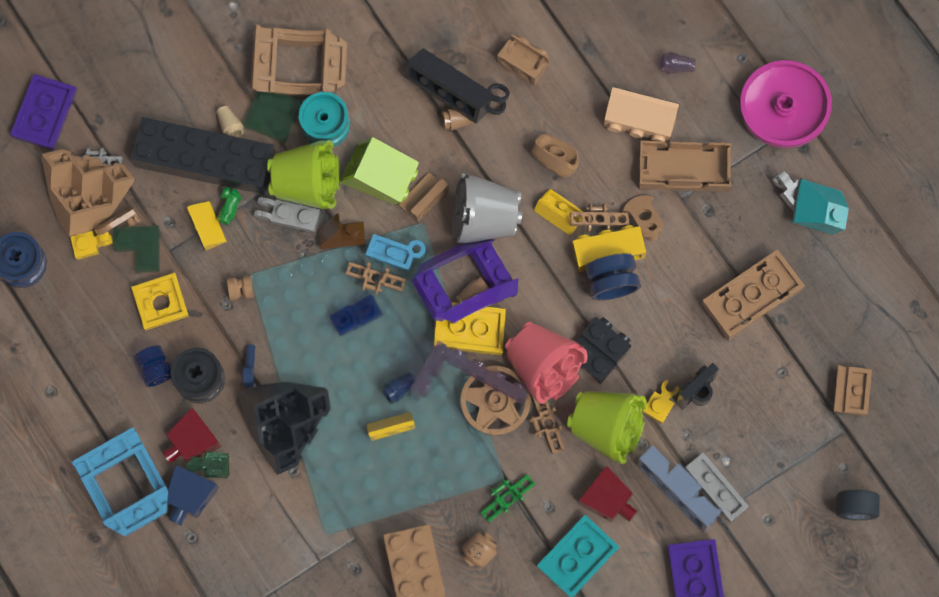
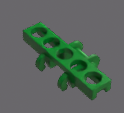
M528 474L511 487L508 484L509 481H505L502 478V484L495 489L490 488L492 491L491 495H495L497 498L481 512V515L488 523L493 521L502 512L508 514L507 508L518 499L521 501L525 500L523 495L536 485ZM525 480H529L531 484L523 488L522 483ZM507 487L508 491L500 497L498 492ZM516 488H520L522 492L519 493V491ZM506 495H511L513 497V501L511 503H506L504 501V497ZM496 504L501 507L500 510L495 509ZM491 509L495 514L488 518L486 512Z

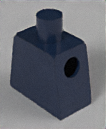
M176 465L168 489L167 504L174 507L169 520L181 526L187 514L198 518L218 491L219 486Z

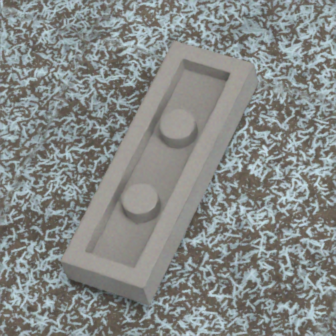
M704 453L685 467V470L702 486L701 489L717 508H723L721 512L730 523L749 508L747 503Z

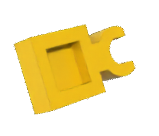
M668 380L662 383L661 394L654 391L647 403L646 409L642 411V413L663 424L674 406V402L669 399L675 397L679 391V387L676 386L673 392H668L666 390Z

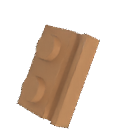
M838 365L833 404L834 413L840 412L867 417L872 369L842 367Z

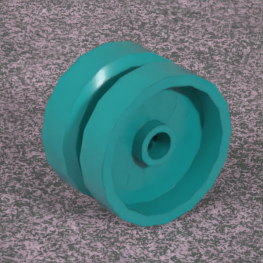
M331 92L315 93L304 100L299 111V121L304 137L308 142L314 143L330 140L334 144L333 147L341 144L348 136L351 124L345 102Z

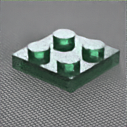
M258 91L243 127L252 132L286 143L302 101L284 94Z

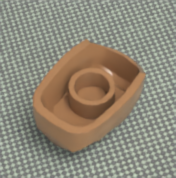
M548 134L540 135L533 145L532 153L534 158L548 170L556 172L562 178H568L575 173L579 165L578 151L575 148Z

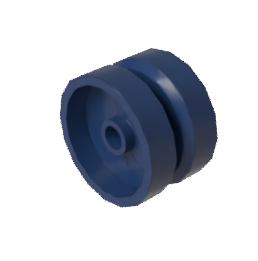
M12 232L3 235L0 238V277L5 283L15 288H27L41 280L46 271L47 259L45 252L32 236L23 232Z
M610 255L596 259L585 266L587 279L593 281L590 285L593 300L603 301L621 298L641 289L639 275L632 273L636 269L634 255Z

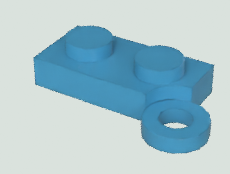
M373 234L365 255L367 258L409 272L413 260L423 257L426 248L424 243L419 240H414L407 246ZM414 246H419L421 248V251L419 253H414L412 251V248Z

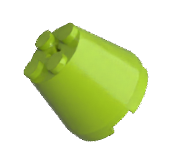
M330 140L317 141L277 153L273 159H269L267 167L269 173H271V182L269 183L270 195H275L280 200L319 209H333L337 204L334 195L337 189H340L339 159L332 152L333 142Z
M579 392L576 397L575 404L577 406L575 412L569 416L567 426L572 428L573 436L611 460L625 464L627 461L626 456L628 453H634L643 432L645 421H642V409L647 407L646 398L635 393Z

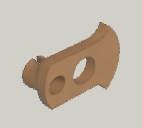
M648 195L638 196L631 199L625 205L623 213H628L633 218L636 225L641 228L643 237H647L651 241L657 240L664 228V224L652 205L654 197ZM642 212H648L652 216L648 220H641L639 215Z
M129 207L96 226L94 231L97 235L107 233L125 220L128 227L135 225L134 222L138 223L141 221V218L134 207Z

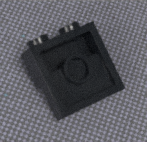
M595 317L576 342L587 351L588 355L587 362L582 363L581 368L602 384L629 353L632 345L629 344L631 340L627 335L622 332L617 334L611 329L613 325L607 319L602 317L600 320Z

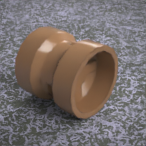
M251 275L243 276L242 279H236L235 277L227 279L230 301L238 300L239 297H245L246 299L254 298Z

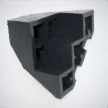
M279 382L258 385L239 394L242 413L252 437L277 475L298 466L302 459L300 455L306 444H311L319 430L316 427L323 416L326 417L331 410L328 389L324 387Z

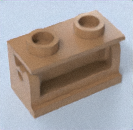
M512 34L511 40H508L497 55L498 63L535 86L550 65V57L545 50L541 48L536 49L529 45V41L524 37H517Z

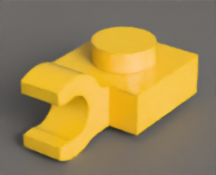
M93 231L71 236L77 260L98 255L99 247L113 244L112 236L109 235V232L95 236Z

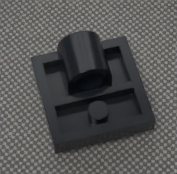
M713 362L708 367L703 365L696 372L692 383L688 380L680 387L676 404L682 410L691 402L697 406L707 405L713 394L710 384L716 379L719 368ZM701 389H704L708 393V397L701 399L696 394Z

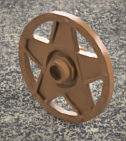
M490 366L480 369L466 381L462 389V412L469 424L484 434L504 435L510 433L524 422L529 413L531 403L530 392L518 374L509 368ZM499 372L512 376L519 383L504 385ZM486 373L484 388H469L475 379ZM525 395V408L522 416L519 417L513 404ZM466 401L479 407L476 422L468 413ZM497 418L510 426L500 430L487 429Z

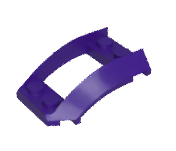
M496 239L463 243L419 265L411 281L433 320L441 322L448 320L455 324L483 308L501 302L508 297H515L518 294L519 278L512 280L492 246ZM471 254L490 289L453 307L433 270Z

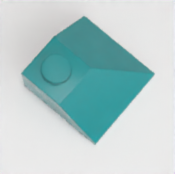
M800 179L792 223L831 235L845 230L849 207L843 192Z

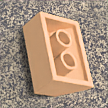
M612 87L604 127H607L611 132L620 133L622 131L629 133L634 138L641 139L645 137L651 139V141H664L669 144L679 104Z

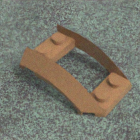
M261 25L255 26L252 37L251 81L249 82L251 90L286 95H312L319 92H333L345 86L347 42L340 37L337 38L329 29L324 31H301L263 28ZM277 45L323 46L321 83L301 84L275 81Z

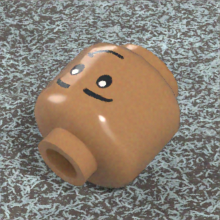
M476 532L462 547L465 553L463 559L471 567L474 565L485 567L497 554L496 541L486 532L483 534Z

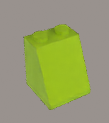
M371 137L357 144L340 183L390 204H398L407 198L409 194L407 188L418 174L416 168L419 162Z

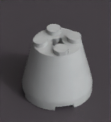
M461 174L455 189V194L459 195L456 196L455 209L452 211L453 238H457L456 243H471L515 236L517 224H521L522 211L518 210V204L521 202V191L513 190L474 175Z

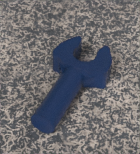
M251 344L246 346L245 368L243 367L244 388H253L255 383L254 361L256 346Z

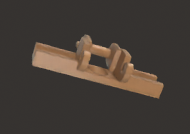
M589 203L588 207H586L588 212H570L569 214L570 226H588L587 232H591L592 225L606 226L605 230H610V227H625L629 225L628 213H607L608 207H606L605 203L602 204V207H594ZM597 215L602 216V223L596 221ZM574 217H581V222H576ZM610 217H614L613 223H610ZM618 218H625V223H620Z
M349 262L345 274L346 276L363 280L364 283H361L362 291L370 289L376 291V295H378L379 292H382V289H380L382 286L403 292L406 279L390 275V268H386L384 274L371 270L370 262L367 263V267ZM355 267L358 268L359 272L355 274L350 272V269ZM379 274L380 280L374 282L371 279L372 275ZM387 278L391 279L390 284L386 283ZM395 281L402 282V286H394L393 283ZM368 282H369V283H372V284H376V285H378V286L376 287V286L370 285V284H368Z
M533 397L539 415L538 417L532 416V419L529 420V423H533L536 431L533 435L542 437L541 434L545 433L552 454L564 451L565 448L559 434L563 430V426L557 428L552 413L557 411L556 408L551 410L547 400L544 406H539L538 401ZM541 420L543 430H540L537 421ZM546 420L553 422L551 428L545 427L544 422ZM556 433L557 437L551 439L550 435ZM558 441L560 444V449L558 450L554 449L553 442Z

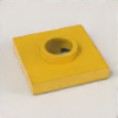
M176 273L131 287L145 331L189 317ZM158 296H166L170 302L169 307L157 311L153 307L154 299Z

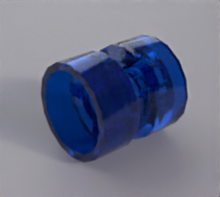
M161 345L148 347L134 355L138 369L144 370L142 372V379L145 386L149 388L163 384L171 379V368L168 363L164 362L166 356Z

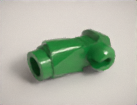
M225 187L221 197L226 199V202L216 219L228 226L235 219L239 202L242 201V197L235 188L231 190L229 187Z

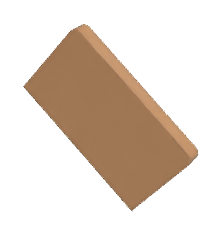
M428 173L409 192L407 198L399 203V206L418 223L449 192L448 184L443 179L438 181L431 173Z

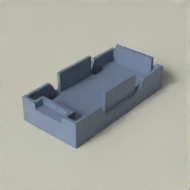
M652 446L639 458L637 467L704 533L717 520L716 518L720 515L723 508L720 507L717 510L704 496L697 497L699 495L698 491L702 486L680 464L668 474L670 462Z

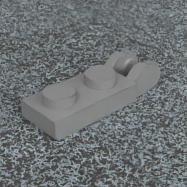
M258 197L257 203L259 205L274 209L272 214L256 210L253 215L254 217L270 221L272 224L315 233L320 209Z

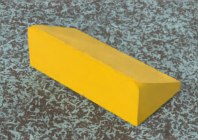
M549 189L538 200L534 209L537 214L568 235H572L578 227L570 226V212H584L552 189ZM574 217V220L581 222V217Z
M210 201L187 207L206 251L227 242Z
M411 412L367 424L368 434L372 441L416 428Z

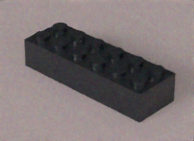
M142 117L130 159L134 167L265 195L271 175L267 164L269 159H273L276 151L272 144Z

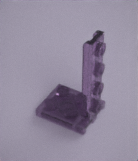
M439 340L410 388L411 398L420 402L422 397L426 398L432 389L433 377H439L444 368L443 363L445 361L519 403H524L528 398V392L525 391L526 387L520 383L514 382L512 384L506 381V377L500 372L494 370L492 373L488 371L482 362L476 359L470 361L464 357L465 354L456 348L451 350Z

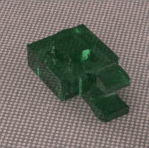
M206 452L204 458L191 457L190 461H187V470L190 472L204 470V477L227 479L230 476L229 454Z

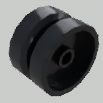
M196 347L187 349L179 354L172 364L170 373L172 383L181 396L191 403L198 404L211 402L218 397L224 388L226 379L224 369L216 356L207 349Z

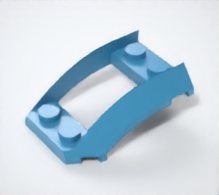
M134 427L72 461L104 525L123 536H128L167 513L168 489ZM135 454L155 492L114 514L95 476Z

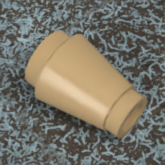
M228 106L219 108L216 113L222 133L241 137L244 133L243 124Z

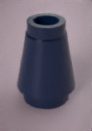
M408 372L385 383V387L381 391L389 403H398L417 384V381Z

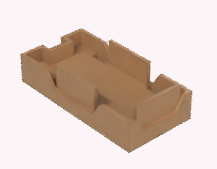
M640 141L639 189L730 192L732 143L709 142L702 145V143L670 142V144H667L664 141ZM702 150H713V152H702Z
M777 249L703 299L701 305L716 322L725 338L730 341L765 314L803 291L805 285ZM764 264L766 265V267H763L760 271H757L758 268H760ZM727 288V293L720 297L719 295ZM784 293H787V294H788V295H787L786 297H784L783 299H781V300L778 299V297H780V296L783 295ZM747 318H749V319H750L749 322H747V323L744 324L743 326H742V324H740L741 322H743L744 320H746Z

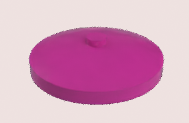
M790 60L771 62L757 69L746 81L740 100L741 116L747 129L763 143L778 148H795L814 140L826 127L832 108L831 93L822 76L811 67Z

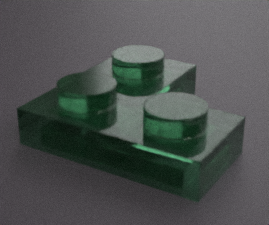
M160 227L113 228V250L115 252L136 251L137 273L160 272Z

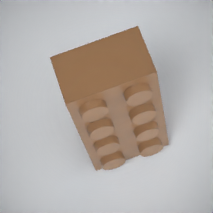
M430 524L385 534L384 540L397 597H446Z

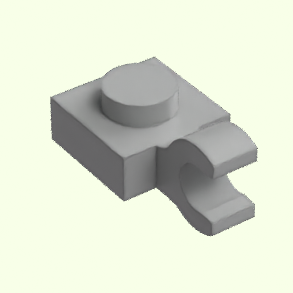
M783 171L781 174H777L772 181L777 187L784 190L780 196L794 212L799 179L793 182L789 175Z

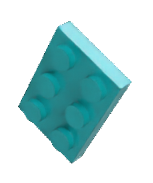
M584 515L537 565V568L568 597H574L614 555L620 546L589 517Z

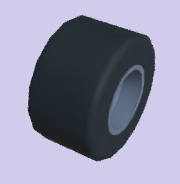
M845 490L838 492L836 515L847 520L877 519L880 515V495L867 490Z

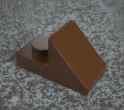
M337 213L319 229L320 249L366 245L364 222L341 224L340 215Z

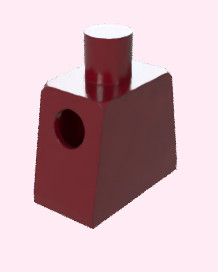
M192 408L167 433V437L173 445L163 451L162 454L170 464L181 455L190 464L222 446Z
M608 466L603 469L579 500L580 506L610 522H613L618 514L630 522L638 512L628 504L633 493Z

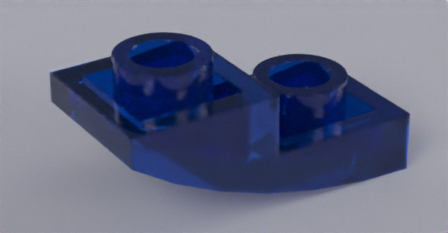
M370 294L352 306H345L329 317L339 336H343L367 325L384 314L374 296Z

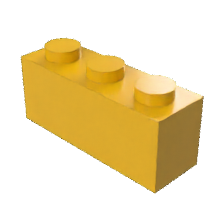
M634 225L622 227L620 231L612 232V230L601 231L598 233L599 235L592 237L581 235L576 240H573L572 244L578 272L585 271V266L588 263L610 255L632 254L635 260L644 259L646 256L641 228H634Z

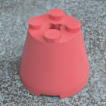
M527 322L516 337L510 338L505 345V348L508 350L507 359L532 397L541 404H544L546 400L551 398L557 400L569 391L580 376L577 373L582 363L587 362L588 357L587 351L577 342L532 322Z

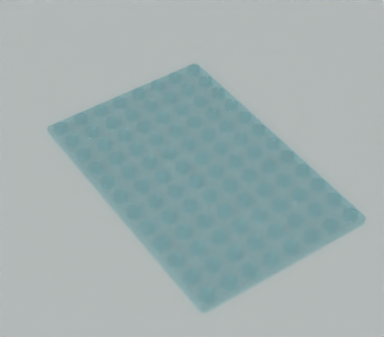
M422 223L380 235L407 246L414 240L424 243L426 248L424 256L413 260L409 272L367 258L365 254L372 239L370 238L365 240L366 245L340 247L251 275L252 285L280 381L328 389L331 410L326 417H322L316 427L319 430L310 445L306 444L302 451L303 460L326 534L340 532L502 482V478L504 479L491 435L484 434L472 427L462 412V389L466 381L472 376L465 351L433 348L435 320H433L411 281L419 265L435 256L426 227ZM414 246L412 248V251L414 253H419L421 251V248L419 246ZM349 262L367 267V263L370 262L371 270L384 274L386 268H390V275L406 279L403 292L382 286L380 288L382 292H379L378 295H376V291L370 289L362 291L361 283H364V281L346 276L345 274ZM353 267L350 269V272L358 274L359 270ZM437 268L433 272L445 291L439 268ZM374 274L371 279L377 282L380 280V275ZM387 278L386 283L390 284L391 279ZM395 281L393 285L401 287L402 282ZM368 282V284H370V285H373V286H376V287L378 286V285H376V284H372V283H369V282ZM410 372L416 379L417 384L398 403H389L381 391L385 387L384 384ZM473 382L469 388H476L475 383ZM466 401L468 413L476 422L479 407ZM407 412L412 413L415 429L374 441L370 440L367 424Z

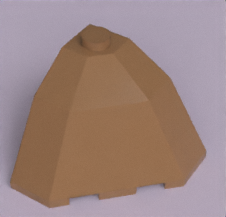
M64 149L42 154V163L50 201L59 224L69 237L89 232L110 217L134 182V177L122 164L115 163L112 166L102 163V159L87 155H84L83 158L73 156L71 151Z

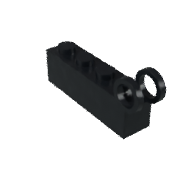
M422 48L407 61L404 74L406 79L475 124L487 113L492 115L504 113L506 101L510 95V91L505 85L494 83L487 89L425 48ZM501 89L505 92V96L493 95L491 90ZM491 101L500 103L502 108L497 110L490 108Z

